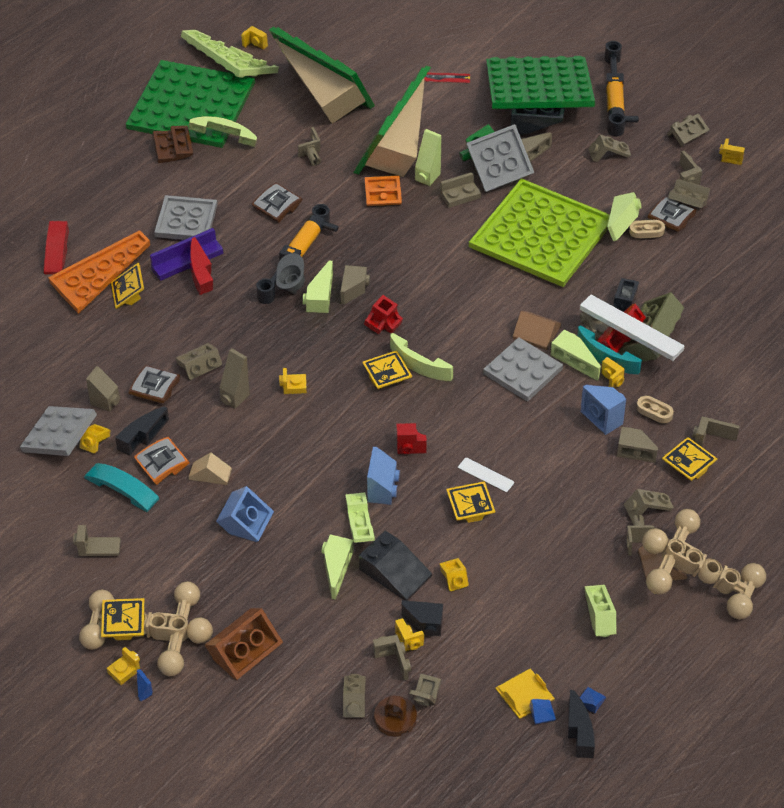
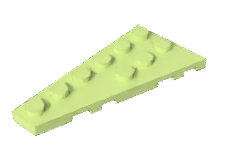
M197 30L182 31L181 37L187 43L194 45L197 50L204 52L206 56L214 59L216 63L223 65L226 70L233 72L237 77L243 78L245 76L278 73V66L266 65L267 61L253 59V55L233 46L228 48L224 46L225 43L222 41L211 40V36Z

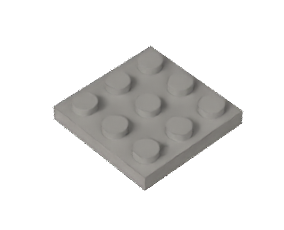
M515 124L466 143L485 193L534 174Z
M165 195L155 229V237L185 240L211 229L218 205L217 200Z
M517 338L483 369V374L528 402L563 370V364L521 338Z
M48 406L20 448L25 453L69 456L97 414L94 409Z

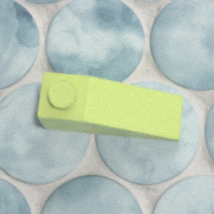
M426 129L415 166V180L431 186L441 174V135Z
M634 192L614 197L607 226L613 241H617L638 217L641 201Z
M333 261L327 262L308 285L307 293H303V304H306V312L329 313Z
M563 330L551 344V356L598 381L600 378V364L579 337Z
M330 535L328 541L323 543L322 554H324L331 598L336 600L354 553L353 540Z
M584 586L595 635L608 637L616 634V610L606 586Z

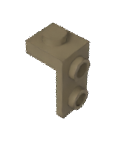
M599 135L589 147L591 158L596 162H599L607 151L627 158L631 156L629 147L625 142H619L609 136Z
M685 150L681 151L679 163L685 172L680 173L679 179L700 184L701 168L695 164L692 157Z
M701 417L699 427L695 426L692 437L696 438L695 442L701 447L703 446L706 434L736 441L740 426Z
M636 489L624 503L631 519L635 515L639 519V515H642L648 507L671 511L674 508L667 494Z
M78 525L77 533L73 535V544L77 545L79 556H119L121 539L119 537H88L86 525Z
M398 635L383 636L373 640L374 657L380 658L396 654L403 680H408V672L411 671L409 659L404 657V654H406L403 642L399 641Z
M420 673L416 691L410 690L409 694L417 704L427 707L429 703L435 705L442 680Z
M359 674L344 676L343 717H365L366 676Z

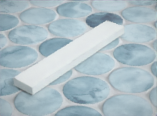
M590 295L580 305V310L672 361L684 351V345L593 295Z

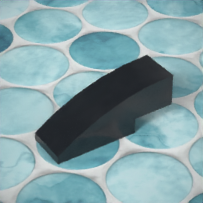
M621 278L614 297L613 307L624 312L634 304L639 281Z
M164 406L155 409L125 427L115 437L117 450L130 456L140 443L148 446L169 421L168 408Z
M570 690L568 738L576 739L577 758H594L595 740L591 719L575 690Z

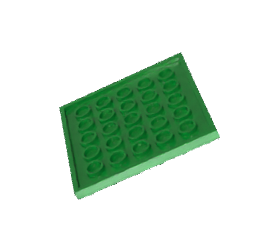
M527 56L524 58L508 57L500 59L492 57L486 59L492 109L595 107V98L585 57L558 56L556 58L542 56L540 58H533Z
M160 60L126 122V129L153 134V131L170 130L171 126L188 125L189 128L190 119L197 117H219L236 122L255 84V78L248 76L240 78L233 73ZM206 128L205 134L189 130L191 142L223 148L229 136V133Z

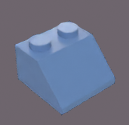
M583 386L582 414L605 435L623 425L626 398L622 393H619L613 387Z
M373 447L367 476L368 502L391 505L392 498L397 495V485H395V482H399L400 470H397V462L379 448Z
M246 486L231 493L216 522L231 535L258 542L274 511Z

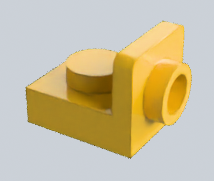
M253 26L241 35L242 46L245 48L251 43L263 50L268 47L267 34Z
M726 138L725 143L720 146L721 162L742 165L745 148L728 145L729 139Z
M606 357L602 361L601 374L609 379V387L616 388L621 386L625 379V369Z
M283 368V375H279V384L283 386L284 394L307 393L306 374L287 375V368Z
M96 424L89 426L80 439V448L92 453L98 452L99 442L110 437V429Z
M459 558L439 563L440 571L447 579L450 591L469 585L466 568Z
M403 618L395 620V634L398 635L399 641L404 643L405 651L416 650L424 645L423 631L413 633L410 625H406Z
M126 647L122 649L123 656L107 667V673L120 685L137 674V670L140 669L139 656Z

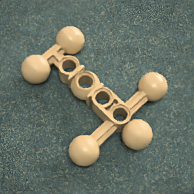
M683 509L678 512L675 517L677 531L669 542L666 533L657 528L650 529L644 534L642 541L644 549L651 554L662 553L663 559L659 568L652 570L646 578V585L652 593L661 595L671 589L672 578L670 572L675 567L686 574H692L693 577L698 575L702 582L714 584L713 588H717L723 594H730L732 591L739 593L734 594L728 599L727 611L729 615L738 620L750 616L753 610V603L750 599L754 589L761 587L766 581L764 568L759 564L750 563L744 566L741 574H739L737 570L727 568L728 566L726 565L722 568L721 563L715 559H706V554L703 555L699 549L686 543L685 540L688 534H693L700 527L701 519L694 510Z
M182 582L176 587L174 591V598L178 603L176 614L160 612L152 614V612H149L147 615L144 612V635L147 634V638L152 637L156 640L170 641L168 650L161 653L157 661L159 670L166 676H176L181 673L184 667V659L180 654L183 641L189 637L194 643H205L210 640L213 633L211 623L205 618H195L188 624L187 619L190 607L197 604L200 599V590L192 582ZM103 589L91 594L89 607L93 613L90 624L84 626L79 634L81 644L90 650L101 647L106 637L101 638L102 601L115 600L109 591Z

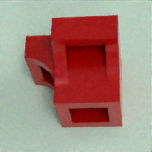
M382 295L372 306L364 325L377 334H380L383 329L392 334L403 320L397 312L398 304Z
M416 423L397 424V454L427 453L426 435L420 434L417 431Z

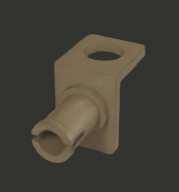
M311 127L310 138L312 141L298 145L297 155L298 157L307 155L311 165L315 166L314 161L316 165L321 163V158L317 153L320 152V139L314 127Z
M637 515L633 516L631 519L633 526H627L626 544L628 556L632 554V543L642 542L644 534L648 530L655 528L653 525H645L642 515H639L640 521H638Z

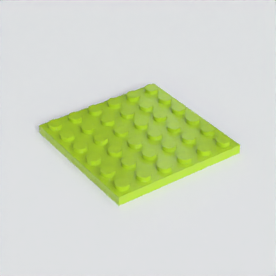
M520 179L469 241V247L564 287L608 230L610 214Z

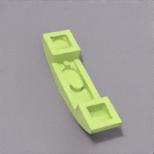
M197 117L189 121V130L205 134L206 128L239 136L238 143L253 147L256 145L257 137L249 129L234 121L219 117Z
M394 333L390 335V348L392 352L397 350L408 368L437 380L451 381L453 379L452 365L439 358L432 362L410 350L407 340Z
M365 492L346 494L347 511L354 543L375 541Z

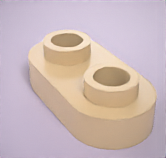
M660 220L634 221L629 227V234L634 238H656L663 236L665 232V224Z
M642 396L637 401V411L640 414L659 423H668L672 420L674 411L670 405L650 396Z

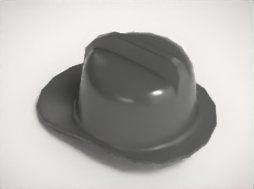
M290 253L285 255L278 263L276 285L281 289L296 294L297 290L305 282L304 260L299 254Z

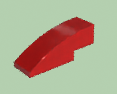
M49 221L44 274L54 275L64 269L69 234L67 221Z
M194 237L191 241L190 267L195 287L199 295L213 290V278L210 275L212 263L196 237Z
M636 303L624 311V313L640 322H643L646 318ZM609 326L597 342L618 352L622 345L630 341L631 338Z

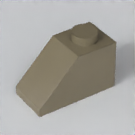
M345 265L341 286V304H346L365 293L366 285H370V275H367V267Z
M96 366L86 378L90 404L110 412L120 401L118 386L100 367Z
M622 427L617 457L656 463L658 447L640 429Z

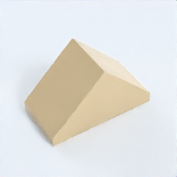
M209 453L193 462L189 480L227 485L232 469L214 454Z

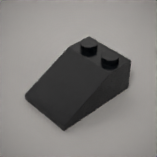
M513 108L511 126L516 125L519 135L529 134L562 122L565 108Z
M386 530L359 555V570L405 601H408L432 577V573L408 547Z

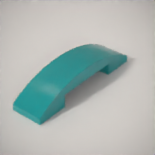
M581 325L578 327L577 337L583 341L597 362L602 364V361L608 357L625 369L624 373L636 375L640 373L641 359L627 351L623 355L618 354L595 340V333Z
M96 463L84 476L85 479L100 487L104 484L130 498L131 504L146 512L159 500V496L144 483L110 465Z

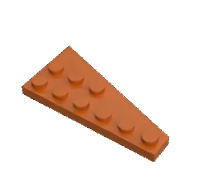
M139 230L48 277L49 283L79 314L150 246V240Z

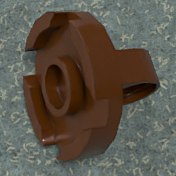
M393 695L386 697L378 703L374 712V721L381 733L399 737L402 733L407 731L409 733L413 730L417 721V711L415 705L410 700Z

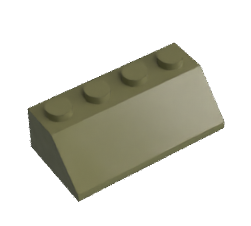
M672 292L645 301L640 309L646 317L642 323L669 337L670 333L674 330L676 322L681 318L684 307ZM632 338L630 341L625 342L618 351L622 355L627 351L641 359L642 362L651 359L655 360L661 355Z

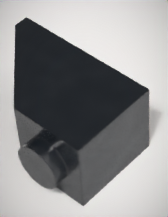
M402 600L401 616L417 632L423 631L424 635L441 636L443 604Z

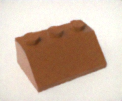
M250 608L207 642L205 647L213 660L230 676L238 680L280 646L283 641L263 609Z

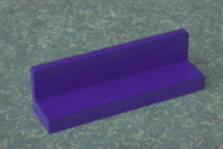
M211 228L151 254V269L157 278L162 281L191 268V241L194 237H196L209 260L224 254L223 248L216 240L215 230Z

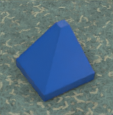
M138 669V698L140 701H143L150 697L153 692L151 682L143 671Z
M587 687L580 699L587 710L596 713L606 697Z
M531 699L529 706L535 725L556 720L550 700Z

